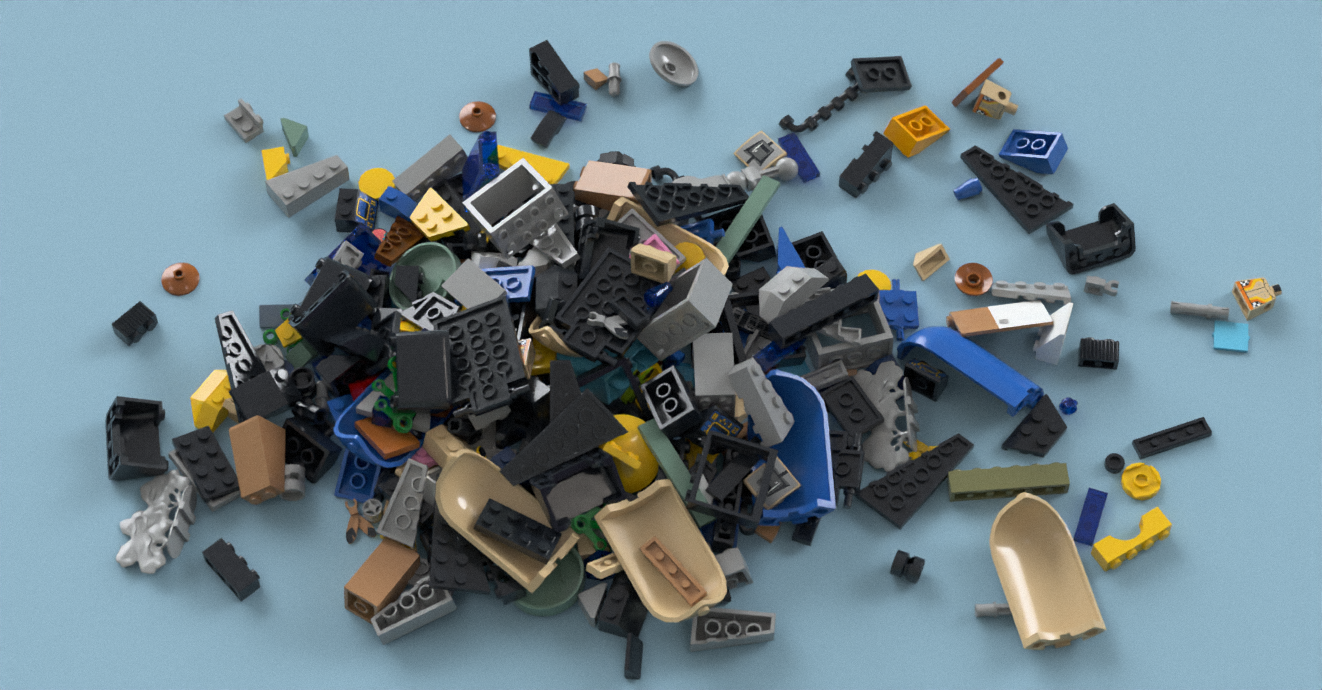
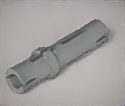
M1171 301L1170 313L1206 317V319L1219 318L1228 320L1229 308L1212 306V304L1199 305Z

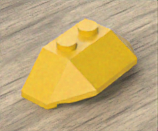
M226 369L214 370L190 397L194 426L197 429L209 426L212 433H214L228 416V409L223 407L225 399L231 398L229 394L231 387Z

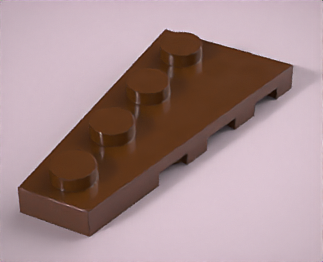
M397 215L390 231L387 232L384 241L378 247L374 259L383 265L391 267L406 251L420 244L427 237L413 223Z

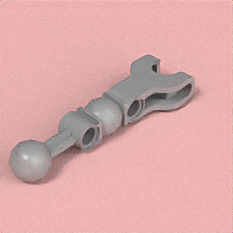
M784 157L778 160L775 167L758 171L755 166H749L741 169V172L732 171L727 176L722 174L721 176L715 175L703 179L694 176H684L675 179L672 183H691L692 186L708 184V187H718L719 184L740 185L744 191L746 189L749 192L755 189L763 175L769 178L779 177L782 180L790 181L797 175L798 165L793 159Z

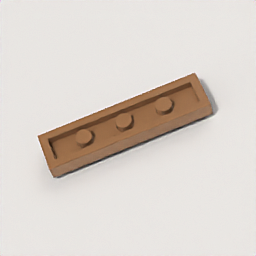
M656 536L639 548L640 552L691 607L707 596L706 590Z

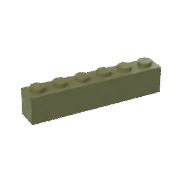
M1059 462L1045 465L1032 464L1030 466L1013 465L1004 468L996 466L990 469L974 468L963 471L956 469L949 471L947 475L950 502L1016 497L1023 492L1035 496L1068 493L1070 486L1067 464Z

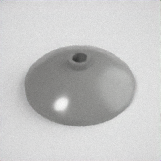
M669 41L657 42L651 48L649 53L651 65L657 75L664 81L682 87L689 86L695 82L698 77V66L687 50Z

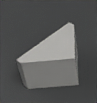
M604 582L577 594L578 604L592 627H595L607 594V583Z

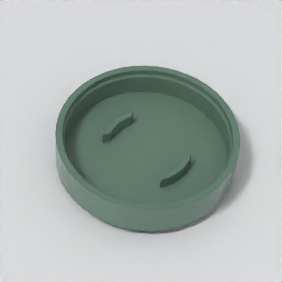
M436 242L418 244L406 251L396 262L389 279V293L392 301L398 308L404 311L413 305L399 292L395 285L396 265L419 266L421 271L425 273V283L421 285L423 298L435 292L450 302L455 300L441 285L462 264L459 258L444 245Z
M575 547L562 560L559 558L556 560L557 567L533 593L526 589L527 596L514 601V605L520 610L535 616H552L570 608L578 600L577 594L583 592L586 581L583 561Z

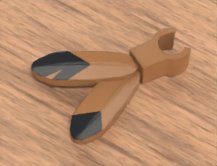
M353 499L355 503L353 507H349L348 502L345 501V506L351 515L346 530L348 544H352L355 541L358 527L367 536H376L375 528L359 515L358 503L355 499Z

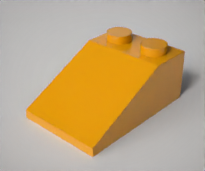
M924 105L892 117L883 134L893 142L903 155L911 157L919 154L948 133L950 128Z

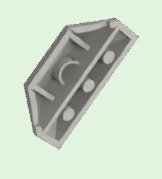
M786 266L759 289L760 318L769 324L775 317H781L791 309H796L828 282V277L814 268Z

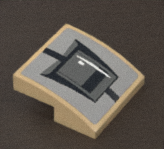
M763 131L756 133L733 153L747 167L755 166L758 171L769 169L772 166L775 167L778 160L787 155Z
M778 457L775 461L763 506L765 510L773 509L801 487L800 483ZM765 463L743 480V483L755 498Z

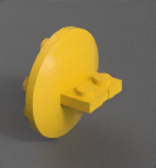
M613 415L628 433L600 445L599 448L612 455L624 490L634 493L652 482L658 473L659 463L637 429L639 425L646 422L631 415Z

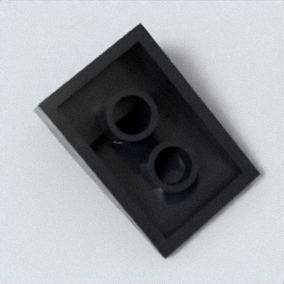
M284 365L271 369L229 391L245 421L257 415L266 419L291 410L303 399Z

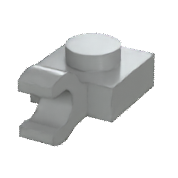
M1087 276L1084 292L1100 296L1103 293L1116 296L1117 290L1111 287L1118 288L1119 282L1111 280L1106 283L1105 279L1097 276Z

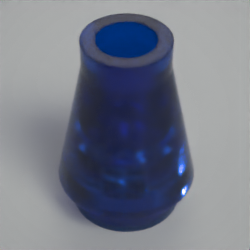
M665 281L658 286L646 290L643 295L644 301L650 307H657L672 292L673 288L669 282Z

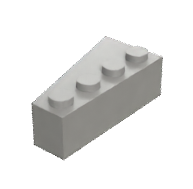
M738 547L726 549L723 553L715 556L726 578V585L729 590L737 588V584L741 582H746V585L753 583L746 561Z

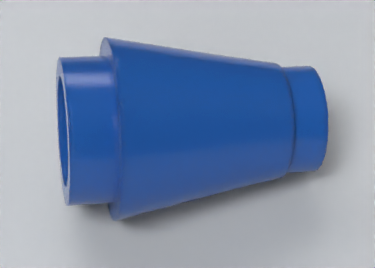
M970 178L953 190L957 200L979 195V192L983 191L977 178Z

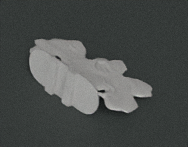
M894 361L881 363L875 375L861 369L853 376L884 418V423L873 428L870 437L862 443L863 451L865 452L864 461L869 462L875 469L884 468L886 472H890L896 469L898 465L908 461L909 454L902 447L906 437L909 439L912 451L917 452L916 432L920 431L919 423L914 417V413H918V408L912 397L908 377L904 378L903 390L897 387L898 381L903 375V370L896 366ZM895 389L896 392L890 393L889 390ZM904 395L905 400L904 411H900L895 403L896 399ZM898 416H906V431L901 432L896 428L895 420ZM892 431H897L898 434L894 435ZM900 436L901 438H898L899 442L891 446V441L895 437ZM900 446V450L895 451V448Z
M178 469L171 470L168 474L158 475L152 481L140 487L141 498L147 503L148 508L145 511H137L132 515V518L125 519L119 523L122 533L131 537V540L120 547L116 556V561L120 563L122 568L133 565L138 561L142 573L154 574L156 569L161 568L166 562L163 548L167 546L169 555L172 558H177L182 551L184 542L189 541V526L194 524L196 520L194 511L197 504V493L195 487L189 485V478L181 476ZM169 495H175L177 502L171 501ZM178 506L174 520L171 521L169 513L174 507ZM171 527L170 532H169V535H168V538H167V537H165V533H166V532L169 530V528ZM157 543H163L160 547L156 546Z

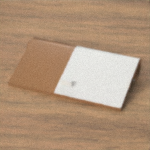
M1041 300L949 312V316H946L947 327L958 330L962 337L1053 325V321Z

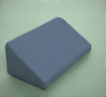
M294 304L259 305V327L278 328L285 322L281 319V310L285 308L290 310ZM285 312L283 317L287 318L290 314Z

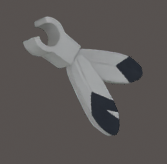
M590 312V318L587 320L588 325L600 327L604 325L615 336L622 339L628 338L627 331L621 327V325H627V323L619 315L605 319L603 315Z

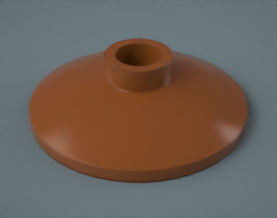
M475 101L468 103L461 109L459 119L461 125L468 131L483 132L493 126L496 120V113L494 108L488 103Z
M183 262L172 264L166 268L161 277L163 288L168 293L176 296L191 293L196 289L200 280L197 269L193 265Z
M967 263L959 267L955 273V284L964 294L979 296L989 291L992 286V274L982 264Z

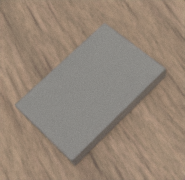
M467 259L441 285L446 292L466 309L507 294L504 288L470 259Z

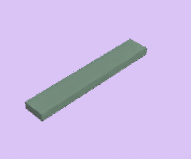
M763 175L725 232V236L717 244L716 248L726 257L728 264L779 189L780 182Z
M655 418L639 425L637 429L667 478L672 482L684 505L687 506L688 502L684 501L687 489L691 490L693 485L689 483L691 474L669 439L659 429ZM698 488L695 500L708 503ZM687 509L699 528L717 519Z

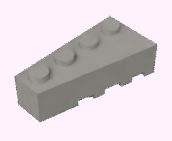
M449 134L392 182L399 191L415 201L423 196L429 188L434 187L444 179L447 180L471 166L472 163L463 148Z
M338 155L266 180L265 184L267 194L289 218L347 182L350 178L347 165Z
M754 358L734 365L728 377L738 398H743L746 414L751 415L755 423L753 429L756 434H760L763 440L760 444L770 447L782 442L795 422L792 414L787 410L781 397L777 395L771 382L766 378L760 365L756 363Z
M429 575L426 578H421L416 582L417 585L408 592L406 590L397 601L390 603L370 619L382 644L385 645L457 610L449 591L429 588Z
M712 607L706 615L701 617L698 615L693 618L690 652L774 641L776 613Z

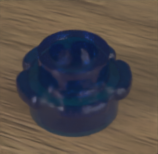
M1067 397L1061 401L1059 408L1064 415H1070L1077 411L1078 402Z

